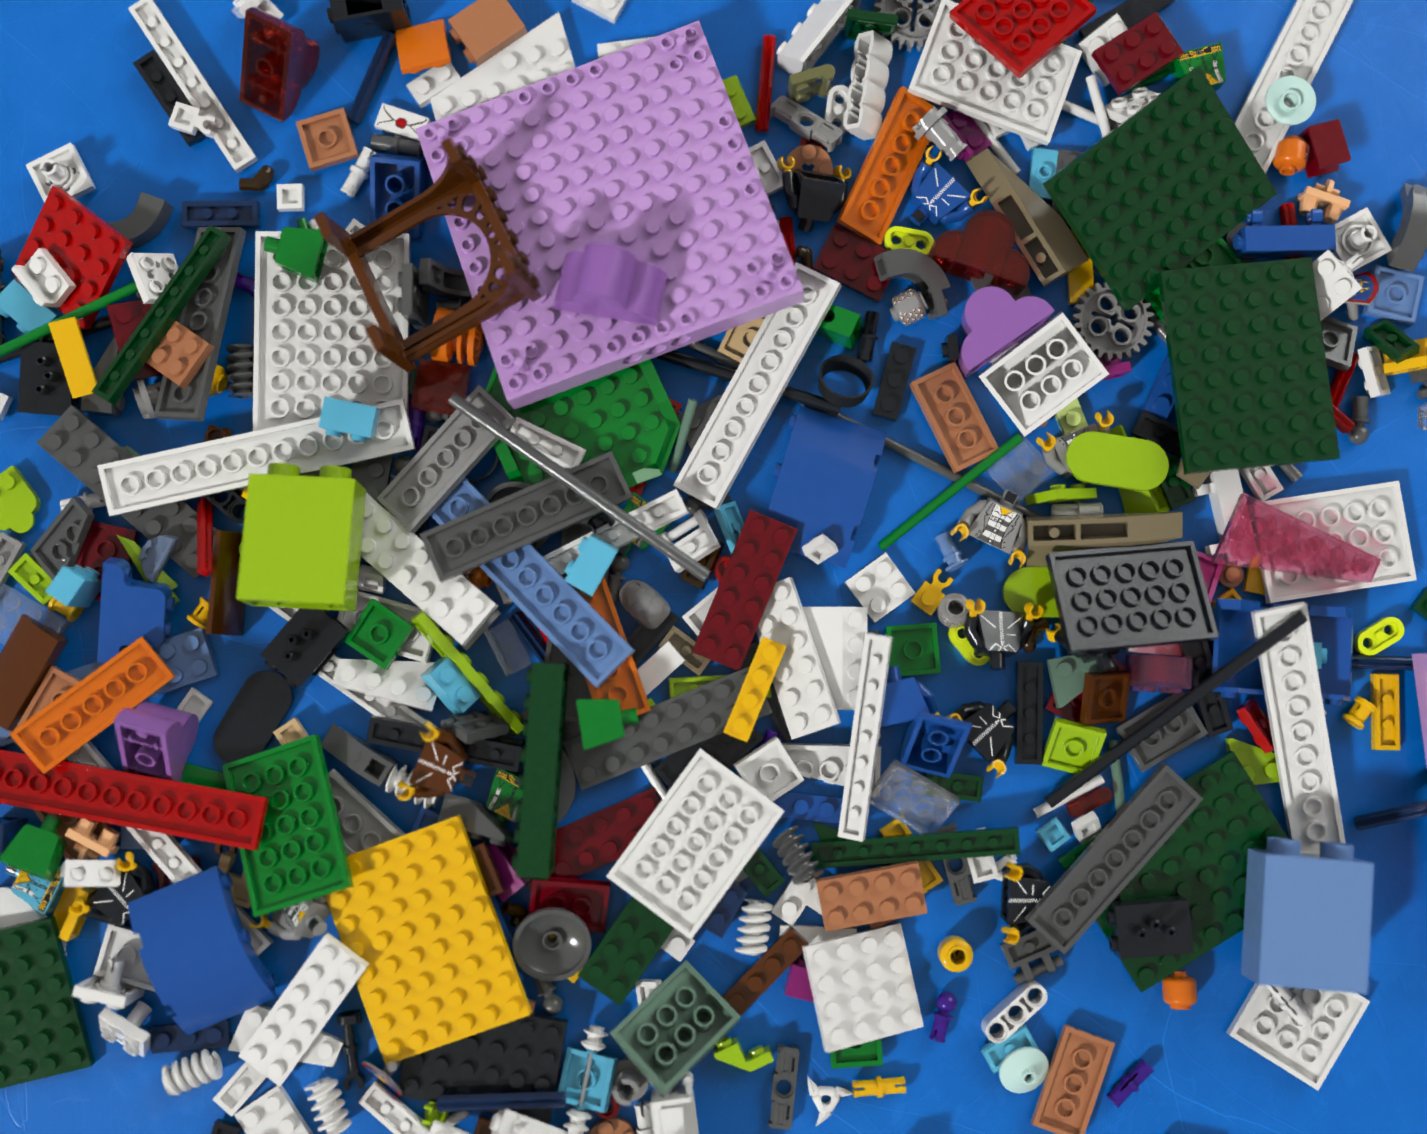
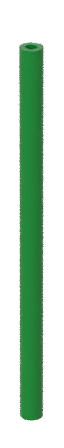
M135 281L50 322L71 317H77V320L88 316L107 305L137 292ZM46 323L0 345V357L50 334L49 324Z
M1018 433L878 542L879 547L884 551L1022 443L1023 439Z

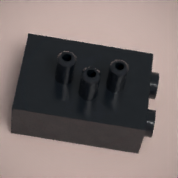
M329 0L331 6L327 8L329 21L331 24L334 23L336 33L341 34L345 43L383 36L385 31L396 34V30L412 27L410 9L406 0Z
M42 337L21 347L18 412L62 416L71 405L76 406L80 410V397L72 398L55 343H48V338Z
M298 609L260 655L266 659L264 663L275 672L279 670L285 675L284 680L290 686L304 688L311 683L344 644V640L351 630L327 610Z
M1179 895L1112 901L1109 904V909L1106 910V920L1108 925H1111L1112 936L1108 937L1109 948L1119 959L1194 953L1189 900Z

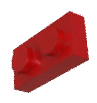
M1254 697L1244 700L1236 710L1240 721L1247 726L1253 735L1254 742L1261 747L1265 754L1273 751L1274 747L1268 718Z

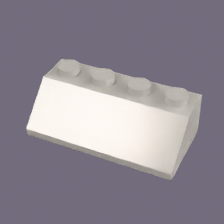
M821 0L819 4L814 3L807 12L808 17L804 23L799 22L793 29L791 34L793 36L788 43L784 41L776 52L778 55L777 65L789 75L811 69L844 28L848 8L859 9L861 0Z

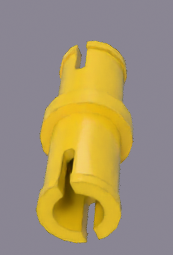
M875 1076V1079L852 1080V1087L863 1088L852 1090L853 1096L857 1098L876 1095L877 1098H883V1095L905 1094L906 1086H895L906 1084L904 1076L893 1078Z

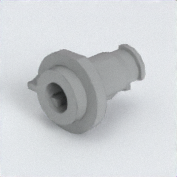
M934 106L912 128L916 133L914 137L919 141L925 136L944 152L950 161H953L966 148L967 144L959 139L958 135L948 126L949 123L943 118L948 110L944 106L937 110Z
M144 379L137 380L138 387L132 389L143 418H157L154 416L161 382L146 386Z
M625 1057L617 1062L611 1094L619 1104L628 1106L631 1105V1102L640 1099L645 1094L649 1082L630 1058Z

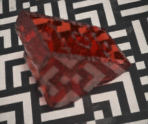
M256 7L247 9L245 11L239 101L281 122L287 120L297 106L301 89L309 83L316 71L320 57L319 44L306 37L303 30Z
M985 210L975 214L968 221L963 231L951 230L941 234L934 241L927 254V257L933 259L946 274L971 282V278L983 279L985 273L994 275L991 282L992 286L1001 287L1004 280L1006 281V286L1015 288L1014 295L1017 296L1027 286L1030 277V268L1026 258L1019 251L1013 249L1015 229L1012 222L1006 215L994 210Z

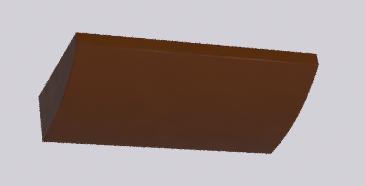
M216 530L206 634L243 636L246 603L236 599L241 558L239 545L242 542V533Z
M22 614L0 653V726L6 730L16 728L50 667L54 666L68 642V639L26 614Z

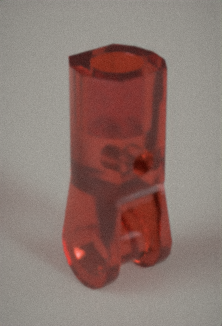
M1100 787L1064 805L1071 819H1075L1095 809V807L1111 801L1113 794L1109 788Z

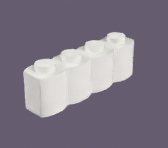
M874 30L859 33L854 46L855 59L851 67L852 82L847 93L848 107L843 120L844 130L863 141L876 138L882 125L881 112L886 99L884 89L889 79L888 65L893 52L892 43Z

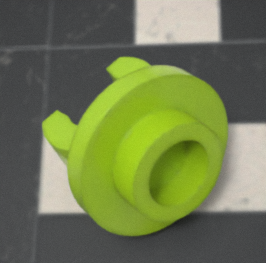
M430 1101L424 1105L425 1119L422 1120V1124L432 1126L434 1120L446 1123L449 1112H439L436 1102Z

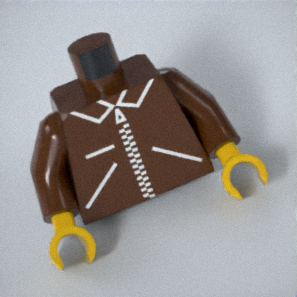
M427 721L425 723V726L430 731L428 733L419 732L426 743L409 783L412 785L409 787L403 781L397 783L399 788H405L403 793L394 794L399 800L406 801L410 797L430 798L443 796L446 793H451L457 782L469 787L472 786L477 773L464 768L468 754L465 753L464 746L453 733L440 728L435 729L431 722Z

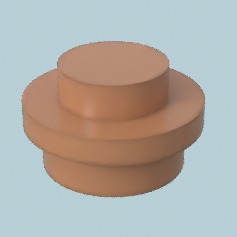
M1233 562L1225 563L1219 577V582L1228 588L1238 586L1244 578L1242 568L1239 565L1234 566Z

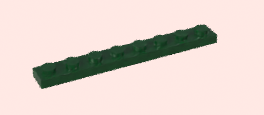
M211 225L208 226L91 392L110 404L116 405L231 242L232 238L227 233Z
M1017 826L865 837L863 842L851 839L811 841V852L813 851L814 853L812 862L817 860L819 862L814 869L903 863L916 860L931 861L1021 854L1019 829Z

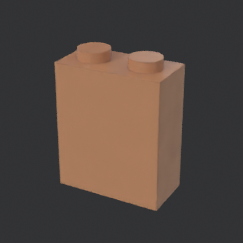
M477 0L448 19L451 30L448 31L456 44L461 43L465 48L462 51L470 64L475 62L477 67L527 34L525 25L507 0Z

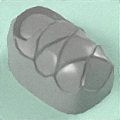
M629 580L619 590V600L623 608L635 621L647 629L657 628L670 613V606L664 597L642 581Z

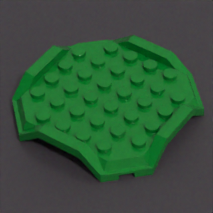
M651 359L515 410L507 402L495 366L486 387V391L515 419L519 417L587 450L581 464L612 451L629 489L663 476L681 426ZM500 439L494 444L497 455L511 482L519 481L534 485L552 477Z

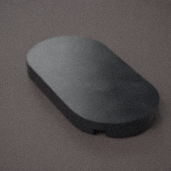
M260 671L250 676L242 686L214 734L216 753L224 762L230 763L266 750L274 737L273 732L280 727L294 701L292 686L284 680L285 676L281 673Z

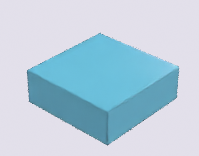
M1053 816L1035 830V833L1051 853L1072 838L1056 816Z

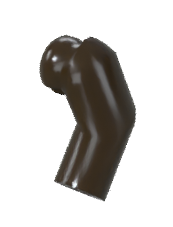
M264 165L253 178H240V190H266L274 179L273 168Z
M802 245L798 246L795 251V257L802 259L801 265L813 269L811 248Z
M1045 617L1034 621L1035 623L1029 636L1022 646L1025 652L1034 651L1036 649L1035 643L1038 633L1045 631L1046 628H1050Z
M508 901L502 903L501 913L512 916L510 925L518 927L521 921L527 917L526 908Z

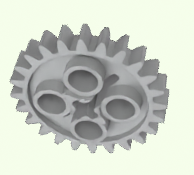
M875 0L874 12L899 15L898 19L905 22L902 25L897 24L895 34H883L882 36L884 38L890 36L892 45L898 42V50L907 45L908 52H911L913 46H916L918 52H921L941 0H931V3L916 0L913 32L910 31L913 0ZM920 22H927L930 26L924 27Z
M1106 282L1103 283V286L1096 283L1093 286V290L1090 288L1085 290L1086 296L1081 295L1077 299L1080 304H1076L1072 308L1078 313L1073 314L1070 319L1077 321L1073 327L1078 330L1080 336L1092 352H1096L1095 356L1099 359L1104 355L1105 362H1108L1112 359V356L1115 360L1122 359L1123 355L1127 360L1131 357V352L1134 354L1140 352L1139 346L1144 347L1147 344L1144 338L1152 336V333L1146 330L1154 326L1153 322L1148 321L1154 313L1146 311L1151 306V303L1143 304L1141 300L1130 309L1133 313V319H1128L1125 317L1123 308ZM1100 300L1107 301L1110 309L1104 310L1100 305ZM1110 317L1114 318L1113 322L1116 323L1114 326L1111 325ZM1091 323H1097L1101 328V333L1093 332ZM1115 332H1120L1124 336L1123 343L1115 339Z

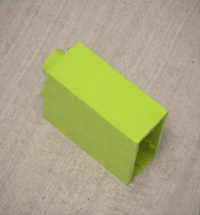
M269 463L267 474L249 473L237 600L250 606L356 612L366 489L356 479H351V469L341 466H321L319 477L300 476L299 466L287 463Z

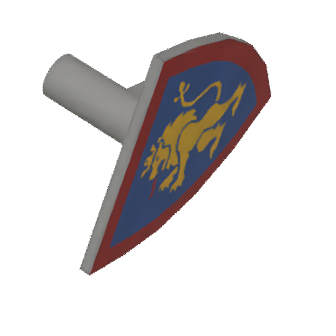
M1369 271L1354 275V278L1363 288L1344 302L1347 303L1348 320L1358 319V305L1370 306L1379 293V283L1376 277Z
M403 1060L397 1062L390 1061L382 1071L366 1061L361 1063L364 1068L399 1097L403 1095L401 1089L390 1078Z

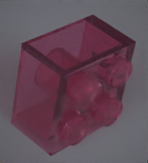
M1141 654L1126 655L1125 670L1131 672L1130 685H1133L1132 691L1156 692V687H1158V692L1182 694V689H1191L1192 658Z

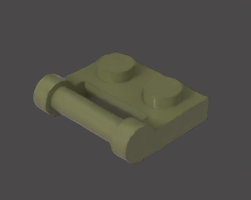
M824 64L789 75L787 97L798 104L807 102L811 97L817 95L822 98L828 97V93L832 88L830 83L835 76L834 66Z

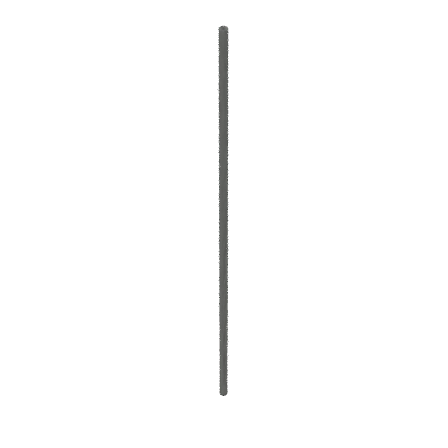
M700 341L695 342V344L686 345L731 369L737 370L740 362ZM804 405L812 410L832 415L841 419H845L857 424H861L840 412L838 415H836L833 413H829L817 408ZM886 436L884 447L953 482H956L963 476L958 472L954 474L952 469ZM974 480L965 487L985 498L991 497L1000 501L1002 497L1001 494ZM1017 502L1013 507L1020 511L1024 518L1043 516Z

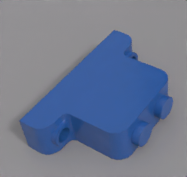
M110 557L103 562L97 662L106 663L141 636H144L153 648H157L167 637H171L173 634L174 623L170 622V614L175 609V597H172L171 588L165 583L134 580L132 578V568L128 561L123 558Z

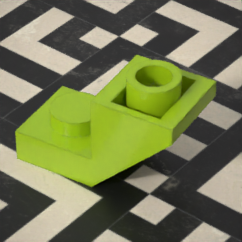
M730 1037L723 1038L714 1047V1056L717 1060L749 1072L774 1061L769 1045L753 1047L748 1051L749 1054L745 1056L737 1037L733 1039Z

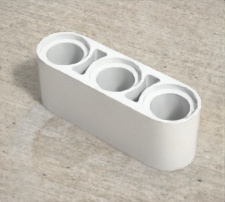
M1036 980L1028 983L1025 981L1016 987L982 1019L981 1028L987 1038L994 1043H1002L1047 1002L1048 996L1045 988ZM1032 988H1038V995L1034 999H1029L1028 992ZM1012 1006H1019L1018 1014L1009 1016V1009ZM1000 1023L1001 1027L997 1033L992 1034L989 1032L992 1024Z

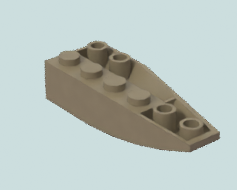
M988 148L966 162L1044 288L1088 261L1087 256L1063 218Z
M1183 512L1025 517L1027 529L1026 567H1048L1045 556L1050 552L1158 544L1182 538Z

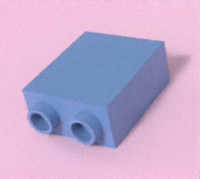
M1267 837V850L1248 848L1241 974L1258 985L1368 994L1374 863L1354 858V845L1339 842L1320 841L1319 854L1300 853L1301 840L1282 837Z

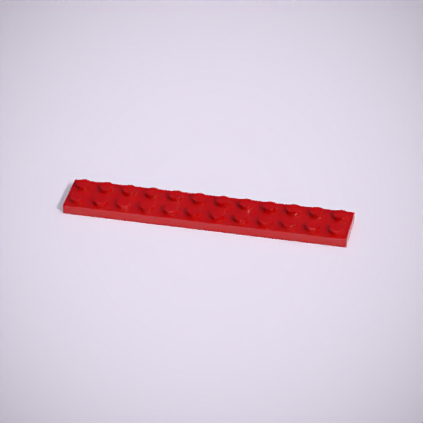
M0 749L1 804L244 849H259L269 797L62 760L43 774L26 753Z

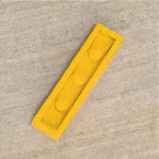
M764 636L762 637L723 733L748 742L787 646Z

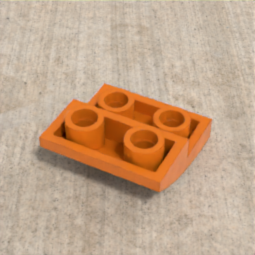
M444 19L396 30L397 51L402 74H415L424 69L440 68L451 63L450 47L447 42V30Z

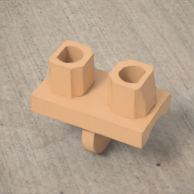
M1327 179L1324 185L1315 183L1314 187L1307 186L1302 193H1298L1296 201L1300 202L1299 214L1311 213V209L1324 210L1322 222L1334 224L1338 221L1341 213L1349 208L1351 200L1339 197L1340 191L1333 188L1334 180Z
M81 818L75 827L68 828L65 836L77 842L73 847L74 850L80 852L77 860H88L89 858L98 860L100 855L108 857L111 853L117 854L120 847L116 843L120 832L106 827L101 835L98 836L93 832L99 822Z

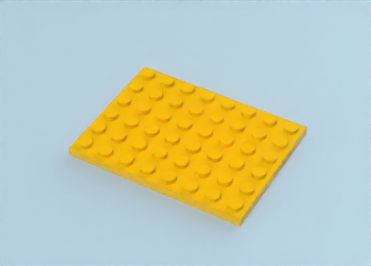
M460 814L347 855L354 887L326 895V901L341 943L370 963L357 980L356 985L385 1065L390 1061L397 1062L529 1016L532 1013Z

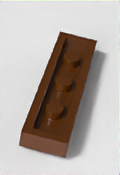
M790 925L768 948L767 952H764L721 997L741 1016L803 953L802 946L809 945V942Z

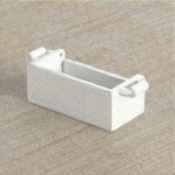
M689 1072L683 1078V1083L677 1084L665 1098L654 1088L652 1089L650 1109L654 1134H699L692 1072Z

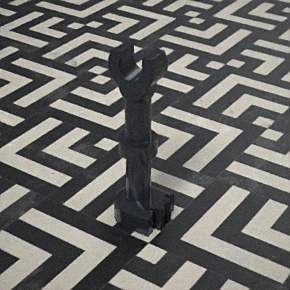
M360 1009L343 1011L336 1016L337 1024L343 1026L345 1044L343 1045V1053L347 1056L348 1065L344 1088L349 1090L351 1088V1080L355 1079L359 1083V1089H362L366 1079L358 1068L357 1052L359 1051V1044L355 1041L354 1025L362 1022V1014Z

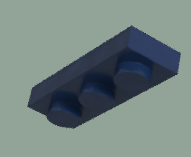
M182 201V227L185 229H198V227H208L211 225L213 227L260 228V203L258 201Z
M231 1018L190 1035L186 1034L177 1023L153 1025L150 1027L151 1054L229 1047L232 1041Z

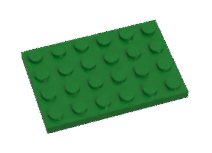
M313 734L222 765L227 790L269 797L259 849L239 848L254 917H261L354 887L319 735Z

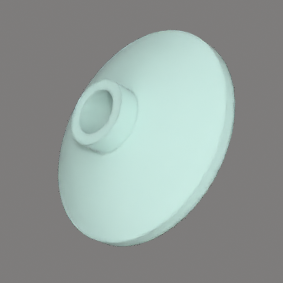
M1292 75L1284 76L1274 81L1268 88L1265 96V105L1268 113L1275 121L1283 125L1293 126L1303 123L1312 115L1316 106V95L1312 86L1303 78ZM1284 101H1288L1290 107L1286 106Z
M1035 1047L1018 1048L1009 1053L1002 1061L999 1069L1000 1081L1007 1090L1013 1093L1030 1092L1040 1086L1045 1080L1049 1070L1048 1059L1041 1050Z

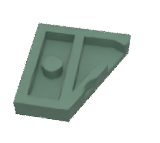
M1074 655L1047 659L1056 708L1064 707L1083 692L1086 672L1102 671L1098 660L1084 663L1081 658H1077Z

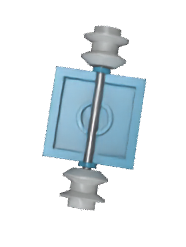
M590 1025L589 1029H583L588 1035L586 1040L581 1041V1044L587 1050L572 1046L567 1047L558 1092L564 1091L566 1093V1103L576 1105L575 1108L566 1112L571 1118L570 1122L564 1123V1127L568 1128V1133L583 1134V1132L589 1131L585 1123L586 1120L592 1119V1116L586 1111V1108L601 1113L608 1112L618 1058L598 1053V1051L606 1048V1045L602 1043L603 1037L609 1036L608 1033L604 1032L605 1028L601 1026Z

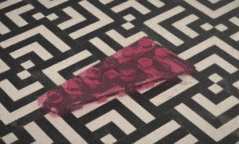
M1242 493L1234 507L1211 563L1369 583L1372 582L1381 559L1265 502Z

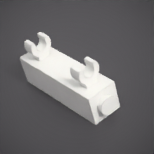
M1237 469L1211 472L1206 478V484H1202L1199 489L1191 488L1194 497L1209 494L1220 542L1204 546L1207 555L1222 553L1224 563L1233 561L1234 566L1250 563L1249 558L1257 557L1258 555L1239 471Z
M508 1109L499 1110L498 1114L495 1113L490 1123L491 1134H570L565 1130Z

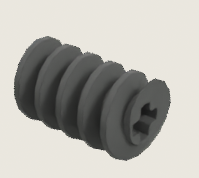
M231 344L226 347V350L231 353L226 357V360L232 363L226 367V370L232 373L226 377V380L232 383L226 387V390L232 393L228 395L230 398H253V345Z
M799 826L786 829L772 843L775 849H779L777 852L778 856L784 858L782 864L788 867L787 873L790 876H794L792 882L795 885L811 882L824 873L823 869L814 870L819 864L818 860L809 861L814 855L813 851L804 852L809 844L799 843L804 838V835L794 834L799 829Z

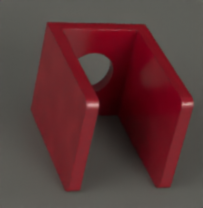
M1339 119L1309 126L1298 135L1305 140L1310 148L1307 164L1304 168L1309 179L1336 172L1339 169V164L1351 160Z

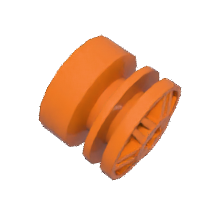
M439 307L435 312L432 323L455 310ZM477 325L430 352L431 359L433 361L450 363L456 352L459 364L464 365L467 360L469 366L476 367L485 342L482 325Z

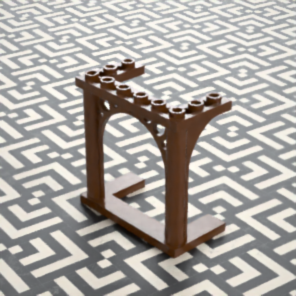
M450 137L441 142L447 155V163L438 180L420 195L362 229L350 234L325 213L321 212L314 216L323 239L347 256L379 326L373 323L365 328L375 352L408 373L417 368L414 362L417 359L527 297L532 302L542 297L538 290L541 284L533 272L530 273L527 267L530 265V262L523 251L519 252L516 245L519 243L515 232L512 229L509 230L506 225L509 221L508 217L501 207H497L495 201L498 200V197L491 186L487 187L485 183L488 177L481 165H477L471 154H467L461 143L457 145ZM469 196H475L476 202L472 210L465 212L463 208L465 200ZM456 204V207L451 209L449 205ZM480 210L484 216L482 219L477 218V213ZM453 215L473 222L483 232L490 250V267L485 283L477 295L467 304L410 337L403 339L365 255L434 217ZM494 232L495 236L489 238V235ZM498 269H503L505 280H500L496 277ZM494 283L501 287L500 289L495 287L493 291H490V287Z

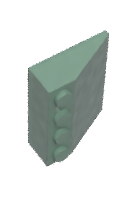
M685 960L610 1034L645 1079L665 1098L738 1024L741 1016Z

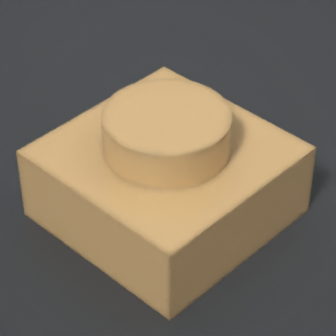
M297 717L273 732L281 745L309 736Z

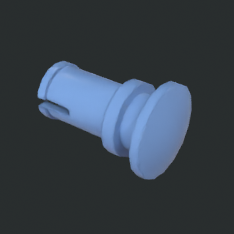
M949 531L934 538L944 556L943 562L949 566L945 569L946 572L955 571L969 561L968 558L962 560V552L957 550Z

